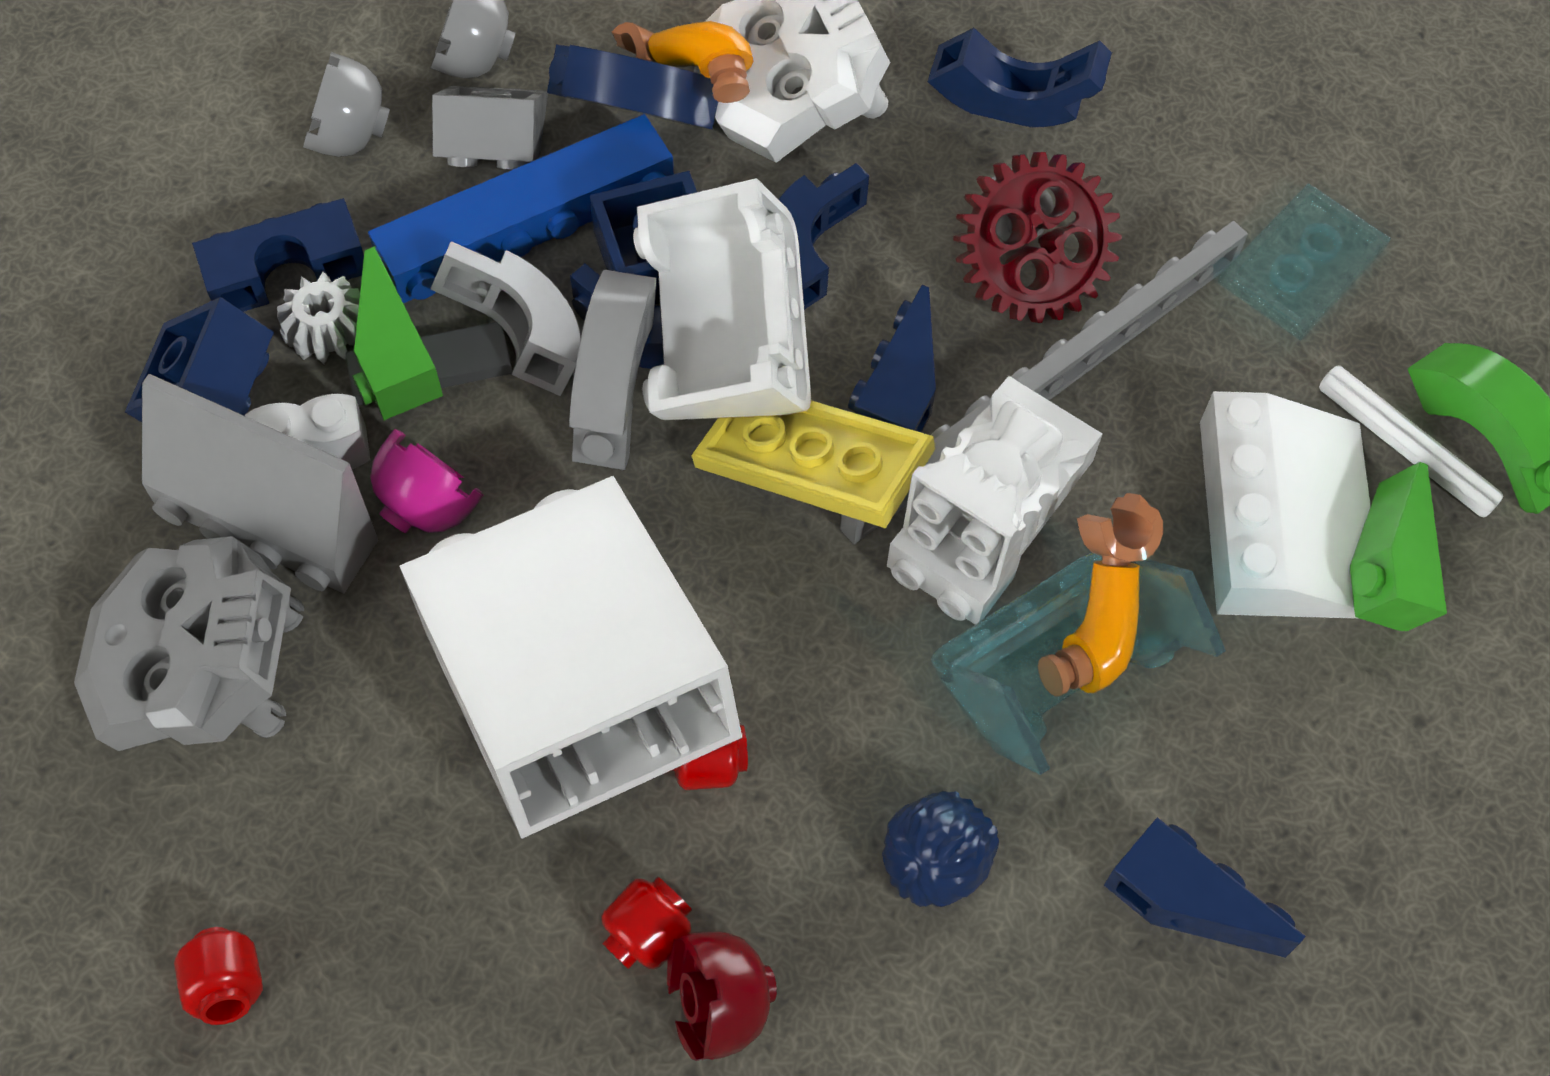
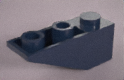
M921 285L912 302L904 300L893 323V329L896 332L890 342L883 339L879 343L871 362V369H874L868 382L861 379L858 381L848 403V409L856 414L921 433L932 414L936 392L929 287Z
M1158 817L1116 865L1104 884L1106 888L1152 925L1285 958L1306 937L1295 928L1294 920L1286 911L1273 903L1262 902L1245 888L1246 884L1243 878L1235 870L1222 863L1215 864L1197 849L1195 840L1185 830L1173 824L1167 825Z

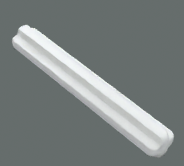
M1335 366L1325 375L1319 386L1324 394L1413 464L1418 462L1427 464L1429 477L1478 516L1485 518L1502 501L1503 494L1500 490L1343 367Z

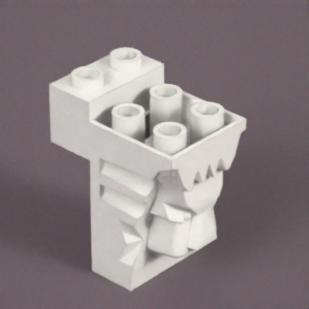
M1008 376L992 394L990 405L977 416L971 427L963 429L958 434L956 446L954 448L946 446L941 452L939 462L929 463L923 467L918 466L912 474L904 525L890 543L887 567L891 569L893 577L908 589L918 590L920 588L936 598L938 606L951 618L958 621H963L966 618L978 626L1015 578L1021 555L1093 462L1102 433Z

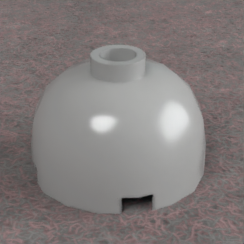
M453 0L430 69L463 79L475 78L490 71L497 57L507 60L514 41L515 32L507 30L509 12L504 0ZM446 50L445 55L442 54V53H439V52H441V51Z
M331 52L311 116L312 122L309 132L319 127L318 134L315 135L307 132L303 148L331 156H349L363 150L369 142L371 135L382 137L390 109L380 106L382 102V88L377 77L366 66L353 59Z

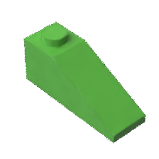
M374 246L364 252L354 353L361 372L352 375L364 404L367 405L375 402L383 420H386L442 397L443 393L436 368Z
M1418 462L1380 482L1377 487L1350 564L1356 618L1398 631H1409L1447 614L1428 465Z

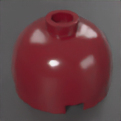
M696 932L673 940L672 951L667 959L668 994L680 989L681 1004L688 1022L675 1021L684 1050L695 1061L720 1059L742 1051L761 1034L768 1019L770 1003L776 1000L777 985L771 967L763 965L758 953L743 938L726 932Z

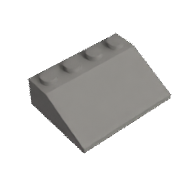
M148 374L142 382V484L154 503L152 506L154 512L167 522L177 526H181L184 521L200 527L199 531L207 539L233 536L258 553L270 569H276L280 564L296 571L295 576L305 585L315 590L324 591L328 586L344 594L378 542V537L350 463L151 374Z

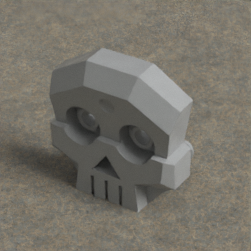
M233 536L192 540L181 545L179 550L147 548L137 553L91 608L74 684L95 738L117 751L170 737L183 745L223 742L240 723L252 729L260 737L268 738L274 736L284 726L285 721L271 714V711L280 717L286 716V711L282 705L269 698L273 692L283 632L293 630L302 621L303 616L296 612L304 611L302 602L290 596L291 588L271 572L258 553Z

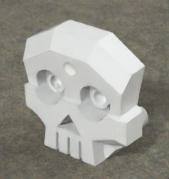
M734 0L722 4L706 20L733 27L749 42L754 61L751 68L746 71V80L748 81L750 92L744 99L737 102H718L715 118L729 139L777 163L826 125L835 130L860 115L872 119L880 117L888 108V99L881 90L879 83L890 61L858 0ZM775 33L771 38L765 40L769 34ZM695 66L694 72L701 74L699 67ZM803 87L798 93L792 94L796 88Z

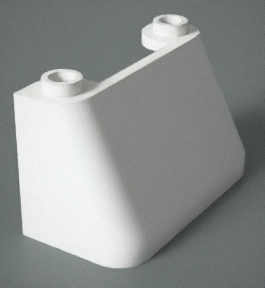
M757 178L638 206V227L635 228L633 234L634 245L640 258L646 259L659 272L664 365L655 366L650 369L648 379L643 382V398L649 413L661 420L789 415L807 411L811 403V388L799 242L795 222L787 207Z

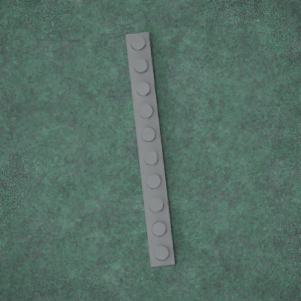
M1232 221L1217 233L1213 230L1208 231L1196 242L1192 251L1181 259L1173 257L1168 260L1149 283L1144 286L1139 283L1131 287L1122 296L1116 307L1107 313L1104 311L1097 312L1084 324L1079 334L1069 341L1064 338L1060 339L1048 349L1042 361L1031 369L1027 367L1020 368L1011 377L1047 400L1052 399L1236 263L1248 233L1235 221ZM985 395L976 400L966 411L964 418L950 427L945 424L931 434V436H934L935 451L926 465L939 462L941 452L946 446L950 448L956 446L958 434L963 429L971 427L977 416L990 405L991 398ZM909 492L904 498L901 505L899 506L896 513H898L900 510L907 506ZM841 515L840 530L853 544H856L879 527Z

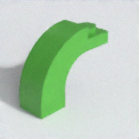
M1444 343L1407 368L1422 407L1429 415L1459 418L1475 427L1489 440L1499 454L1518 503L1525 512L1539 514L1550 506V398L1528 374L1514 363L1493 351L1463 343Z

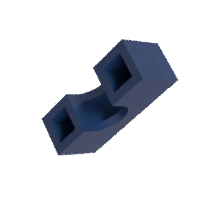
M344 198L328 203H318L308 209L278 218H268L251 226L230 232L217 233L210 238L192 243L210 300L213 301L221 297L243 312L270 304L265 290V282L268 275L275 268L283 264L300 263L306 265L314 272L317 281L322 272L330 277L331 282L342 276L346 280L362 276L363 250Z

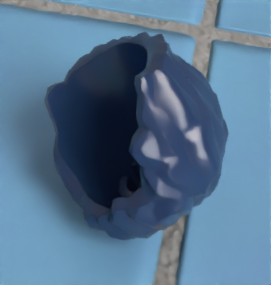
M956 791L932 793L905 805L895 813L887 824V834L884 840L885 847L882 856L885 869L890 875V884L898 889L900 897L903 899L910 898L911 902L919 907H927L929 905L945 907L963 897H968L989 876L993 859L999 846L997 828L989 817L984 816L982 809L974 806L971 799L960 798L959 793Z

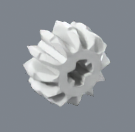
M322 272L318 281L312 283L301 276V288L299 290L284 289L285 303L277 306V318L281 325L280 333L284 342L289 347H294L296 353L303 360L315 353L317 359L325 364L329 352L336 351L337 355L346 359L345 353L347 349L345 345L355 346L360 299L358 288L352 289L350 282L344 276L331 282L330 277Z

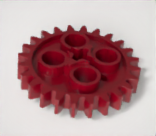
M1033 152L1030 163L1025 154L1012 156V170L1005 163H995L993 165L997 180L988 176H979L976 179L983 191L981 195L965 194L964 199L973 207L971 214H957L956 219L968 225L966 233L953 236V241L967 244L968 251L960 254L955 259L957 263L972 265L973 269L965 275L963 280L965 283L971 284L982 283L975 295L978 300L986 301L995 296L991 307L993 312L1003 313L1010 306V319L1022 321L1028 311L1031 322L1042 323L1045 312L1052 319L1062 320L1064 314L1063 304L1071 311L1080 312L1082 305L1079 295L1096 299L1098 293L1092 282L1094 280L1110 281L1111 277L1102 266L1104 261H1118L1119 257L1107 249L1108 243L1121 240L1122 235L1109 232L1108 224L1119 219L1120 214L1104 211L1103 207L1112 199L1113 195L1112 193L1096 194L1094 192L1101 180L1099 175L1088 176L1082 180L1085 170L1084 163L1075 162L1066 169L1067 157L1064 154L1053 155L1049 164L1046 152ZM1047 188L1055 196V206L1049 215H1045L1040 207V197ZM1071 212L1075 213L1076 218L1071 223L1055 228L1040 236L1038 239L1040 247H1023L1009 257L1004 264L1000 263V256L1004 253L1020 248L1035 240L1038 236L1036 229H1052L1064 221ZM1003 215H1007L1012 223V233L1005 242H1001L995 232L998 219ZM1074 234L1078 240L1079 248L1076 256L1072 260H1068L1064 253V243L1068 236ZM1031 260L1035 265L1036 277L1031 285L1025 287L1020 279V270L1027 261Z

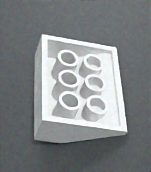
M1213 391L1200 421L1217 614L1356 618L1350 564L1371 507L1360 423L1269 393Z

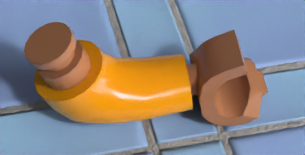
M705 21L653 33L634 23L625 22L618 25L612 31L617 42L616 46L636 54V58L676 68L687 66L699 67L700 73L710 78L713 84V96L718 102H737L744 99L750 92L749 84L746 80V71L751 68L754 62L749 42L731 26L713 21Z
M1126 493L1123 498L1117 497L1110 509L1113 515V527L1110 518L1088 514L1077 518L1084 545L1092 553L1101 555L1102 560L1093 562L1089 600L1083 622L1074 633L1069 634L1064 639L1061 650H1058L1055 655L1048 654L1039 660L1038 672L1040 679L1047 691L1053 696L1066 694L1069 688H1080L1086 693H1096L1111 685L1127 669L1134 650L1139 614V565L1131 563V561H1144L1153 555L1160 545L1163 535V520L1159 510L1149 506L1148 502L1141 495Z

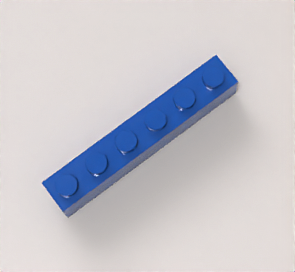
M643 114L368 231L372 247L375 246L402 302L406 303L412 299H426L436 293L430 289L451 241L497 262L502 260L506 250L522 257L532 247L552 238H566L573 234L578 227L591 222L590 195L673 175V156L647 116Z

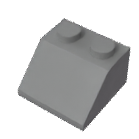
M450 86L433 94V157H447V165L456 167L477 166L478 159L497 160V168L512 170L527 164V162L535 161L540 156L548 98L547 91Z

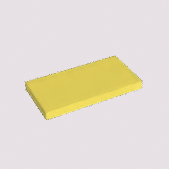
M811 400L810 408L805 412L775 416L718 418L691 456L695 468L886 528L910 490L912 474L918 466L923 467L926 465L935 451L934 436Z

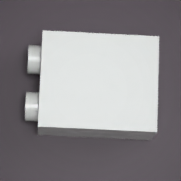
M614 476L580 490L567 489L552 493L542 499L533 510L476 534L462 533L445 538L437 543L428 554L399 565L430 644L521 839L742 738L728 665Z

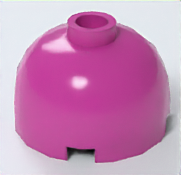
M394 428L376 454L370 474L373 492L385 505L379 513L380 516L404 533H407L411 526L428 533L444 532L459 525L472 512L484 494L478 488H475L470 495L459 488L462 481L458 478H464L419 443L415 446L410 443L407 448L402 446L400 443L406 435Z

